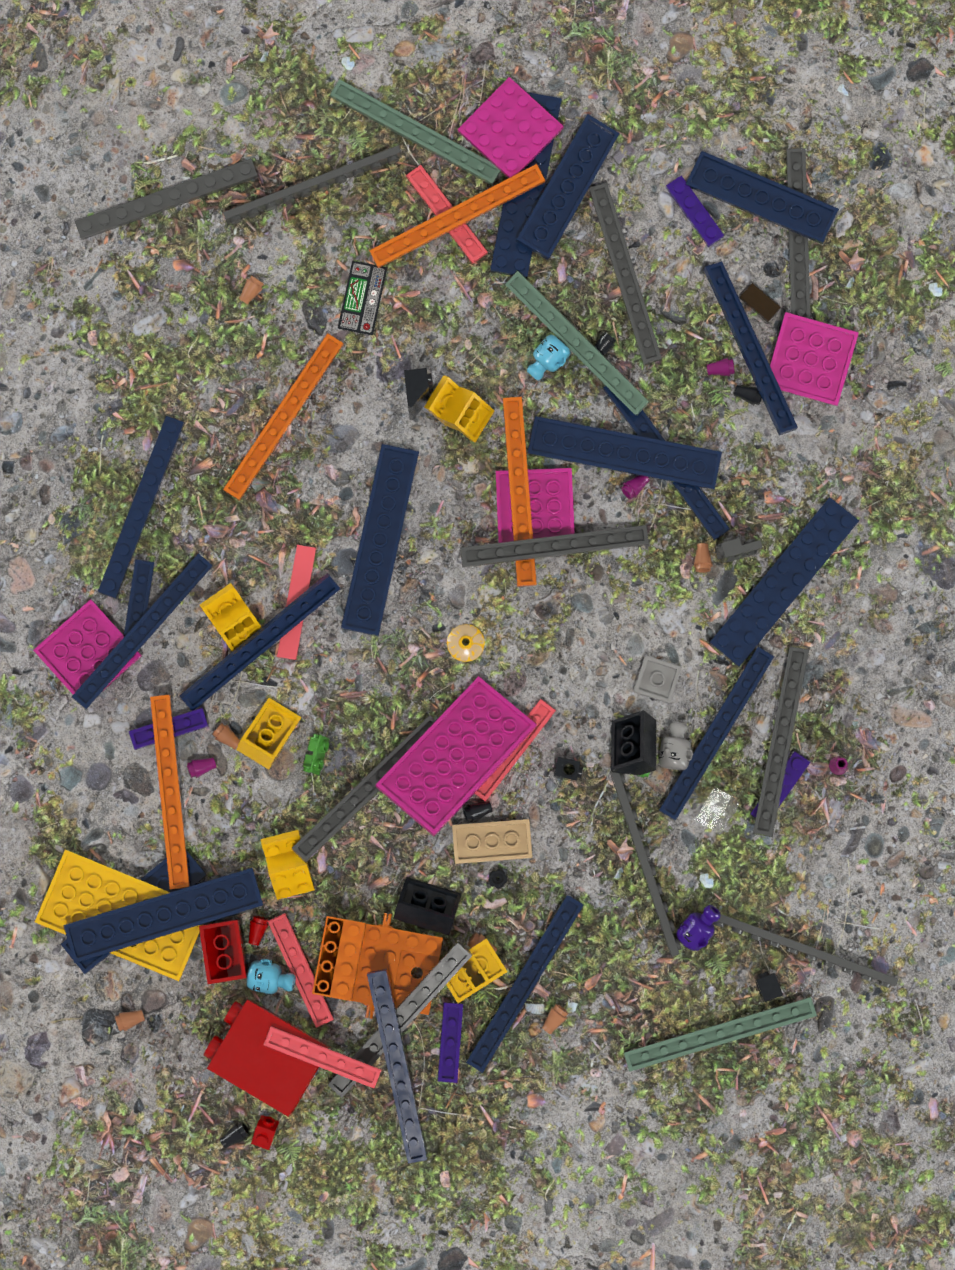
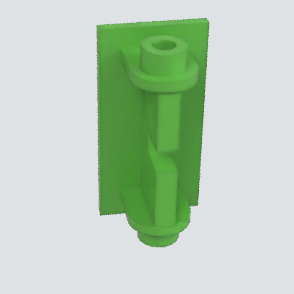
M313 734V737H310L307 750L312 751L313 754H306L302 766L304 767V772L320 775V771L324 767L325 753L329 749V738Z

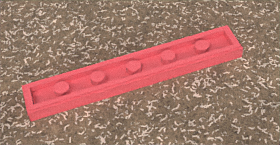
M419 165L406 175L408 181L435 216L453 207L422 165ZM466 223L448 232L472 264L488 254Z
M297 545L286 607L310 587L316 548ZM304 620L280 639L278 658L297 660Z
M542 699L539 700L527 716L537 724L536 728L474 794L483 801H487L556 712L555 709Z
M286 913L269 920L268 924L290 972L296 976L295 983L315 1027H320L334 1020L324 996L312 994L315 977Z
M272 1026L264 1042V1045L371 1088H375L381 1073L379 1068Z

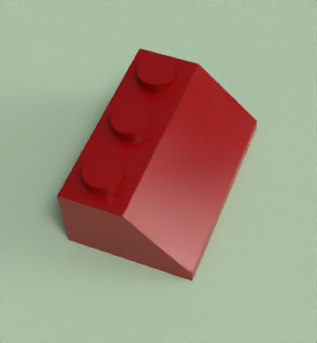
M240 920L199 926L207 984L247 979L248 973Z

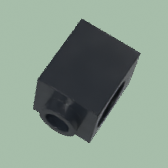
M558 757L554 778L576 782L577 778H581L583 771L580 761ZM566 765L574 767L572 775L564 773L563 768Z
M769 971L758 975L759 979H756L755 983L763 1002L783 995L775 973L769 974Z

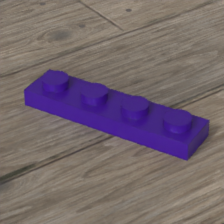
M682 175L666 185V189L708 248L724 238V234L692 189L686 185Z
M203 708L172 717L174 737L209 727ZM153 724L129 731L134 750L155 744Z
M795 751L787 762L779 806L810 764V761ZM759 802L750 813L754 818L757 815Z
M444 1003L438 1082H458L463 1004Z

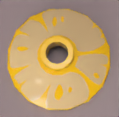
M468 624L459 625L452 629L447 639L449 653L456 660L462 662H470L477 659L485 646L484 636L481 631L475 626ZM464 639L469 640V644L467 646L462 644V641Z

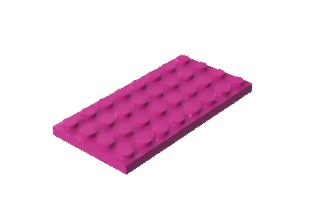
M478 676L377 782L376 788L431 835L435 836L528 737L537 724Z

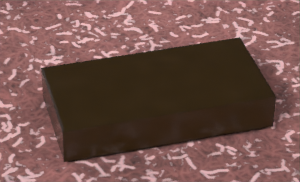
M753 283L740 296V299L766 322H769L781 308Z

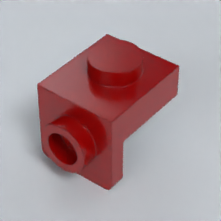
M261 1115L251 1144L270 1150L279 1121L272 1117Z

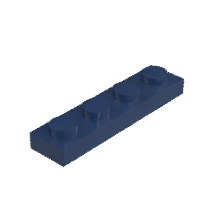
M135 559L124 629L125 636L147 612L154 562Z

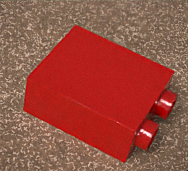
M247 999L244 1005L235 1001L224 1018V1022L231 1025L224 1040L215 1035L204 1052L203 1056L211 1060L207 1069L289 1117L292 1115L319 1067L265 1046L264 1042L270 1027H275L328 1049L331 1046L251 999Z

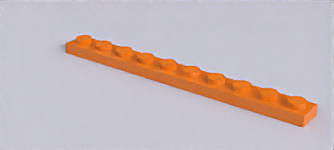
M535 164L369 251L377 267L380 268L545 183V179L538 165Z
M327 333L223 490L239 501L241 500L344 344Z
M522 397L503 398L514 541L533 539ZM535 559L515 561L517 587L536 586Z
M170 695L150 697L169 886L170 890L190 887L171 698Z

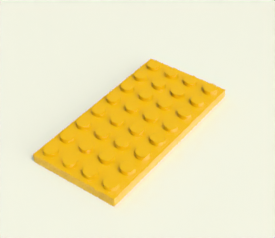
M65 850L35 919V923L66 935L63 925L171 892ZM203 924L110 953L180 981L200 934L199 926Z

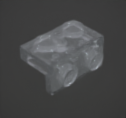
M714 787L695 821L721 835L722 831L727 828L731 816L736 813L739 802L733 796Z

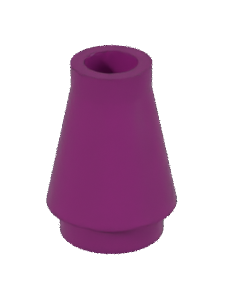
M725 358L707 364L708 375L730 376V374H735L734 360Z
M638 475L623 483L621 491L628 499L636 498L650 480L648 477Z
M835 756L830 760L829 768L833 774L842 775L848 770V762L842 756ZM838 761H841L843 767L838 766Z
M213 757L195 759L187 763L191 778H198L217 768Z

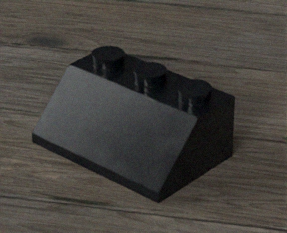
M427 368L404 370L410 420H414L427 403L430 394L433 393L431 373L427 374Z
M642 710L612 720L611 771L613 773L643 775L655 771L656 719Z
M406 877L393 919L449 936L462 894Z

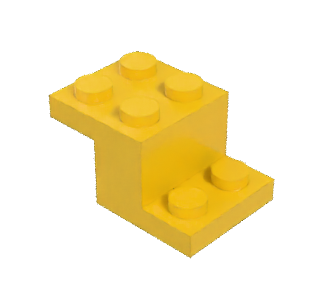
M443 375L424 406L445 426L460 431L473 442L477 441L495 411L475 392L459 387L445 375Z
M231 583L200 604V607L232 652L262 628Z
M299 830L260 839L266 857L269 877L277 900L315 890L308 861L305 863L292 850V847L301 840Z
M487 938L469 949L473 954L472 957L446 984L457 1003H460L507 973L506 968Z

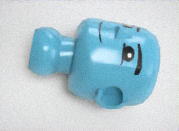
M548 335L534 350L533 357L537 361L528 366L527 372L538 381L543 378L546 370L550 372L557 371L570 356V349L556 336Z
M269 959L253 961L247 974V987L252 991L265 993L266 995L276 993L279 987L288 992L293 991L296 981L294 974H282L281 967L276 963H272Z

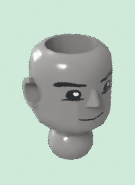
M672 722L669 726L670 737H664L661 741L659 764L666 769L685 770L693 757L691 743L689 740L684 739L687 725Z

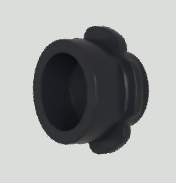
M501 869L493 870L489 874L488 882L492 887L502 888L507 883V876Z

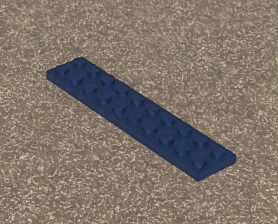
M527 92L558 121L562 98ZM554 139L524 169L526 170L537 164L545 179V183L503 204L490 272L513 276L519 271L526 278L528 277L532 251L515 240L545 189Z
M535 416L528 454L712 490H715L722 457L721 451Z
M386 444L381 445L341 629L379 637L419 451Z
M829 497L709 644L736 666L740 667L859 520Z
M249 868L63 926L74 963H78L254 909L264 904L253 868Z

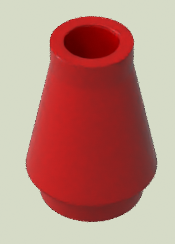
M253 915V918L250 920L248 943L259 946L269 925L267 924V918Z

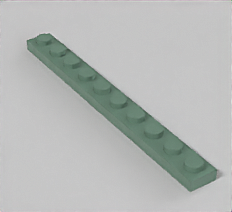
M340 79L330 94V97L492 186L501 172L487 159Z
M517 271L505 285L635 415H638L649 404L650 401L521 272Z
M809 997L624 1052L628 1070L631 1072L817 1015L812 998Z

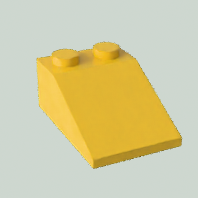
M268 698L241 738L236 750L269 770L302 717Z

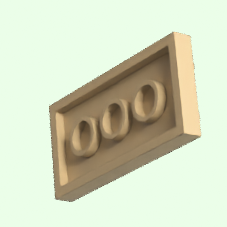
M529 819L452 825L455 864L532 858Z

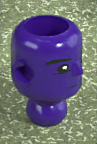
M708 905L703 909L702 914L697 912L691 913L677 929L678 940L692 951H698L705 947L714 935L715 928L713 922H717L720 919V911L713 905Z

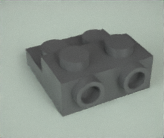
M729 537L723 539V542L717 545L715 553L717 559H721L723 564L759 554L763 547L761 540L755 541V539L744 541L742 545L740 538Z

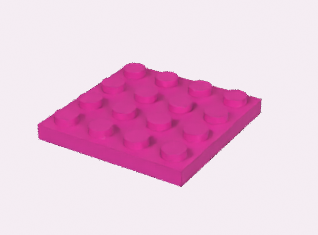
M508 77L458 128V132L503 174L510 178L522 172L564 129V126L516 82Z
M785 312L770 363L781 391L838 406L859 332Z
M572 468L528 470L533 539L575 534ZM508 470L496 471L498 543L511 542L514 539Z
M90 599L33 651L66 688L74 694L125 636ZM137 652L107 687L139 660L142 655Z

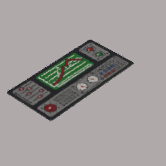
M352 261L338 329L373 335L387 267L382 266L378 268L377 265Z

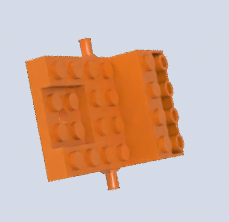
M384 913L383 923L380 925H371L327 916L312 994L363 1003L367 1006L365 1018L373 1019L374 1005L367 973L387 969L395 1008H397L439 962L443 938L394 929L390 926L392 914L388 915L387 913ZM415 967H419L423 971V975L419 979H415L411 975V971ZM432 1000L419 1014L429 1015Z

